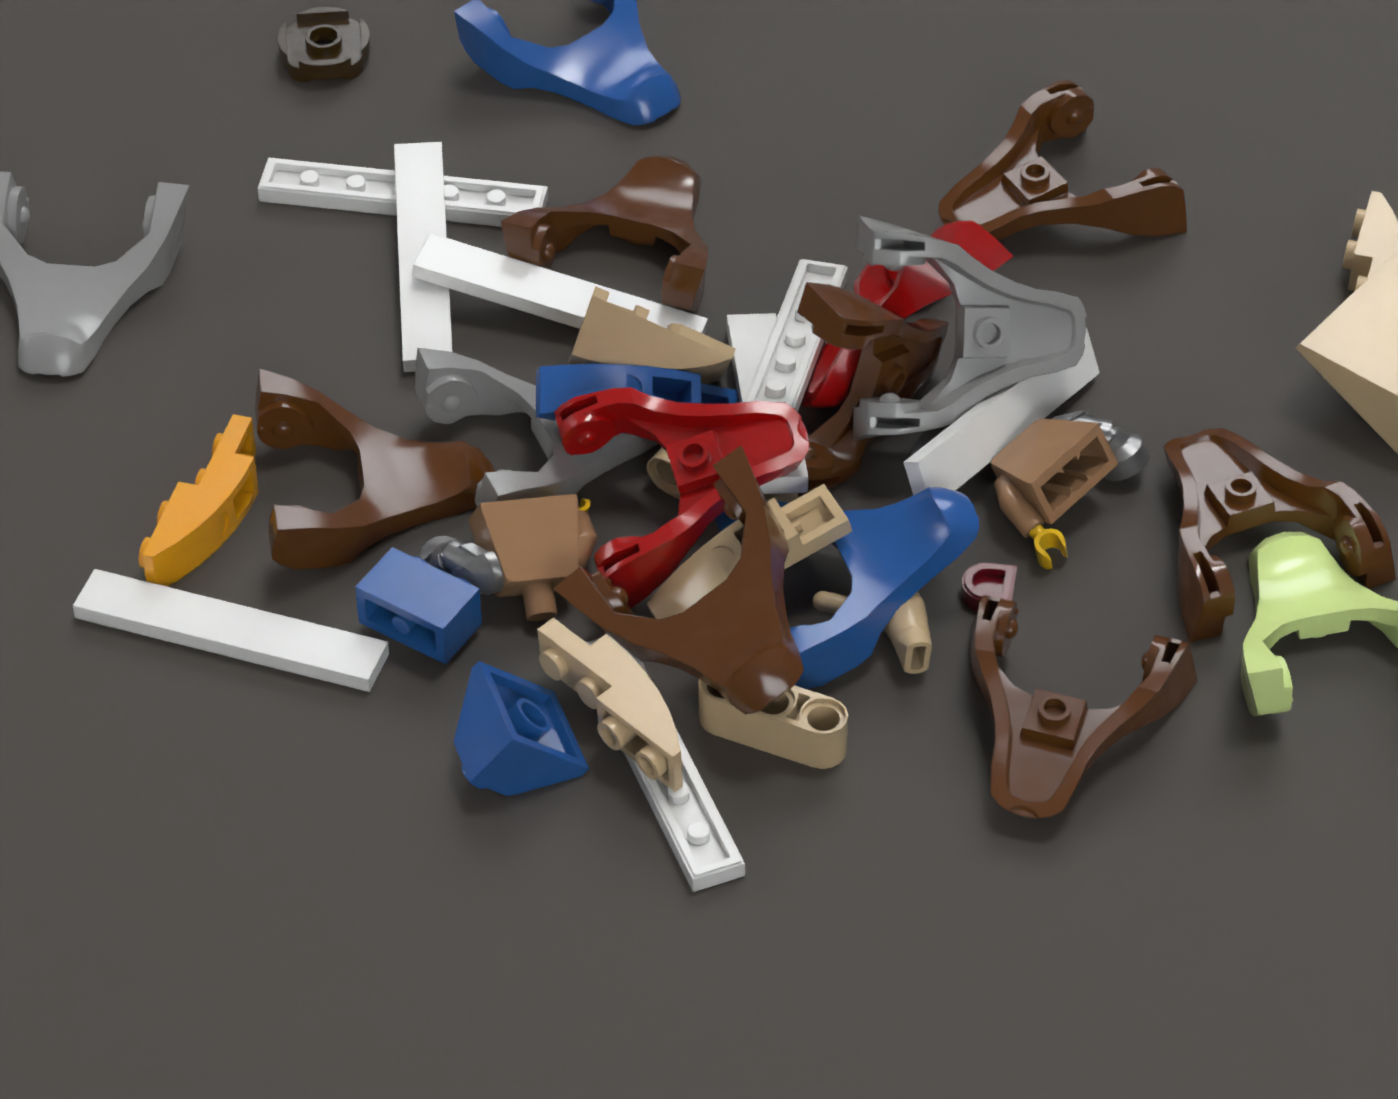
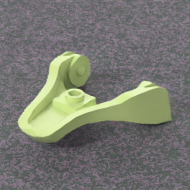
M1281 532L1265 538L1249 554V573L1255 598L1256 618L1243 642L1241 682L1249 712L1254 717L1285 713L1291 709L1293 685L1288 666L1282 656H1275L1270 651L1281 637L1296 632L1299 639L1320 638L1328 634L1348 631L1351 620L1368 621L1381 630L1398 648V601L1382 597L1355 582L1339 566L1320 539L1304 532Z

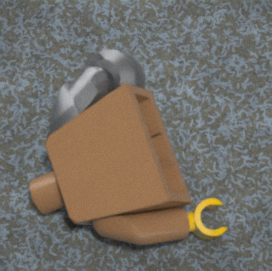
M1077 411L1055 416L1053 419L1041 418L1034 421L992 458L991 467L997 477L994 482V490L1000 509L1024 538L1032 537L1037 562L1041 567L1052 569L1051 558L1045 551L1048 548H1057L1065 558L1068 557L1063 534L1056 529H1044V522L1053 524L1104 477L1110 481H1121L1139 473L1147 465L1150 454L1139 435L1134 433L1127 434L1120 427H1112V420L1095 418L1094 415L1088 414L1086 411Z
M577 494L480 503L469 518V525L476 544L472 542L465 544L449 536H436L425 543L418 552L417 557L454 577L468 580L473 586L480 588V594L489 595L494 593L497 597L522 595L528 621L548 620L558 615L554 596L555 590L553 588L580 566L586 569L597 543L598 536L588 515L591 502L589 499L582 498L578 508Z

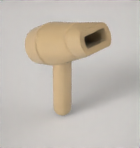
M820 591L814 595L812 602L816 610L834 615L848 596ZM917 591L895 612L884 628L896 650L904 672L910 674L922 673L928 669L932 649L926 605Z

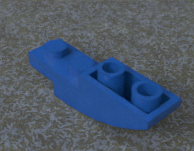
M568 364L541 366L536 370V417L556 421L554 411L561 404L576 396L611 388L631 387L653 397L680 403H738L737 390L702 384L701 374L675 369L622 364Z

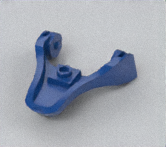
M472 0L454 11L459 40L466 53L476 65L497 81L512 89L535 88L554 92L589 106L616 120L635 126L655 122L658 117L667 114L680 105L681 95L677 84L671 75L655 60L647 48L639 24L636 0H590L598 4L601 3L611 13L605 23L569 45L550 48L511 37L504 20L498 12L486 7L480 0Z
M928 487L905 500L878 509L843 511L849 519L852 532L831 544L838 549L852 577L851 593L829 621L790 628L799 649L804 668L795 686L804 689L823 686L860 665L872 655L881 632L895 612L932 578L955 561L977 538L979 517L974 505L962 492L942 487ZM777 501L780 507L788 504V502ZM723 511L714 520L720 533L738 519L729 518Z

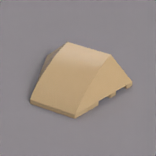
M595 286L568 364L650 366L701 374L702 384H710L721 380L733 358L736 348L682 324L671 323L667 328H664L647 320L650 310L639 305H635L634 310H630L607 302L610 292Z

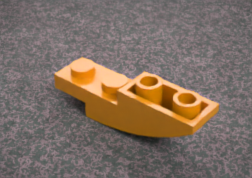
M233 414L224 433L216 435L212 446V458L206 469L201 468L199 470L195 484L178 481L169 501L164 500L161 503L157 515V526L151 538H144L139 550L138 562L139 566L145 570L146 582L168 587L186 576L220 548L250 510L259 493L255 464L257 453L251 417Z

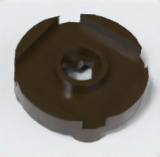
M315 7L306 9L296 14L297 22L291 24L288 28L285 22L280 27L277 37L279 57L282 64L289 69L290 77L297 82H308L313 79H354L362 73L363 63L370 55L371 45L368 25L360 17V24L356 20L349 18V12L342 8ZM328 41L329 44L320 45V42Z

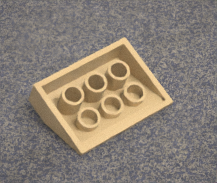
M1397 250L1312 331L1296 349L1398 454Z

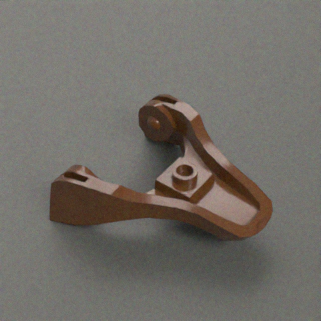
M1070 80L1057 81L1026 99L1020 105L1014 123L1004 140L974 170L952 187L939 201L938 208L940 219L944 225L951 222L972 220L997 240L1035 226L1056 224L1085 225L1131 235L1163 236L1187 233L1184 191L1164 170L1149 168L1143 170L1131 182L1120 186L1103 188L1091 194L1077 197L1069 193L1068 182L1042 156L1038 157L1043 142L1076 137L1080 133L1085 132L1093 121V99L1079 85Z
M653 155L639 159L622 180L606 194L580 204L562 207H536L522 210L501 220L508 257L550 270L555 254L565 249L580 234L596 225H609L610 236L625 239L634 245L654 246L660 238L672 244L681 253L679 256L673 255L666 267L661 290L662 304L675 309L684 308L689 312H695L699 307L704 292L708 260V247L696 232L693 222L699 201L700 177L687 162L673 156Z
M806 282L797 313L812 323V333L826 341V343L836 347L862 349L849 395L839 411L808 436L809 451L805 456V462L808 472V492L822 484H825L829 490L849 480L859 471L863 454L876 437L853 440V407H859L861 398L881 397L885 393H894L899 398L916 400L933 376L949 322L938 319H919L914 323H906L904 318L850 290L829 284Z
M259 368L255 415L257 434L263 443L276 449L284 450L298 445L322 446L334 450H353L358 457L357 470L361 496L357 501L334 513L312 510L295 504L273 506L269 517L268 535L272 560L281 566L299 570L329 568L351 563L369 546L391 534L476 508L475 495L477 484L484 478L486 472H495L493 464L480 449L465 441L422 442L401 438L373 427L308 385L293 378Z
M1225 428L1204 429L1200 433L1187 435L1182 438H1174L1163 446L1166 461L1183 499V515L1179 529L1178 592L1181 614L1189 643L1221 635L1225 617L1234 614L1236 598L1232 578L1224 561L1216 555H1209L1211 547L1227 535L1273 521L1297 522L1335 540L1340 559L1346 571L1353 576H1357L1364 587L1369 589L1396 579L1391 543L1379 515L1354 489L1344 482L1322 481L1297 472L1270 456L1244 437Z
M741 445L713 465L719 476V479L713 485L718 491L719 496L725 501L723 506L725 514L731 519H739L744 525L740 559L724 582L684 612L663 619L635 616L627 604L628 595L626 591L619 586L614 587L611 584V579L606 578L600 570L591 575L580 566L553 589L641 662H656L676 667L701 679L716 689L732 706L746 715L765 709L767 704L777 699L787 689H791L799 680L804 668L799 649L791 634L783 593L784 565L789 553V547L785 534L760 488Z
M983 595L979 603V609L970 627L969 654L971 670L990 707L995 728L990 793L1000 806L1011 813L1036 819L1048 818L1065 811L1078 785L1100 755L1122 737L1166 716L1183 701L1198 681L1190 643L1155 635L1149 651L1141 659V666L1144 670L1142 683L1122 705L1114 708L1088 709L1087 700L1038 688L1031 695L1011 683L998 667L996 656L1004 657L1007 654L1011 640L1018 632L1016 619L1019 609L1017 608V602Z

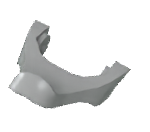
M0 172V277L13 298L19 319L18 368L33 375L39 373L44 375H60L62 377L84 372L95 358L105 338L128 308L148 291L163 286L170 275L182 245L185 209L190 185L158 182L156 195L149 196L146 202L144 219L142 221L144 238L117 261L95 267L45 263L27 255L19 243H23L27 236L28 222L30 220L29 198L25 186H17L11 172Z
M859 216L857 250L863 253L864 262L869 263L871 266L876 264L884 265L887 270L898 271L903 266L923 265L927 261L949 283L956 304L955 354L946 378L920 401L899 398L894 393H885L881 397L861 398L859 407H853V440L882 435H901L950 425L965 411L992 393L1028 378L1056 373L1078 364L1084 353L1086 335V312L1079 297L1056 291L1035 289L1014 282L988 269L959 245L894 224Z
M417 347L415 391L421 406L431 420L442 424H452L465 416L504 415L515 412L527 413L531 417V430L548 458L547 463L538 472L511 470L486 472L484 478L477 484L475 495L476 507L480 503L576 494L584 485L598 476L659 444L658 442L632 434L621 433L593 453L571 456L566 453L562 445L556 421L536 417V385L507 375L485 363L449 351Z

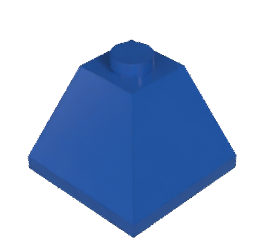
M480 661L472 667L453 741L463 764L461 766L462 773L472 785L479 789L487 788L509 797L581 777L589 770L555 691Z

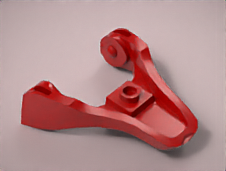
M972 220L945 224L938 227L930 235L931 237L959 245L970 256L991 271H995L1013 257L995 237ZM927 261L923 265L903 266L898 271L887 270L884 265L876 264L871 266L868 263L854 282V293L904 319L921 308L952 294L949 283ZM826 343L818 356L801 402L802 405L805 407L832 409L843 404L850 393L851 381L856 372L862 349H845Z
M628 387L611 388L576 396L561 404L554 411L562 445L566 453L571 456L593 453L605 446L613 437L623 432L658 442L668 454L680 493L678 516L655 532L643 537H618L601 546L594 554L597 571L600 570L606 578H610L611 584L614 587L619 586L626 591L628 595L627 604L630 609L647 598L672 574L707 526L724 511L725 501L719 496L718 491L713 485L719 479L718 474L713 468L715 463L742 445L756 479L761 486L796 470L809 451L808 434L802 418L796 409L786 402L680 403L653 397Z

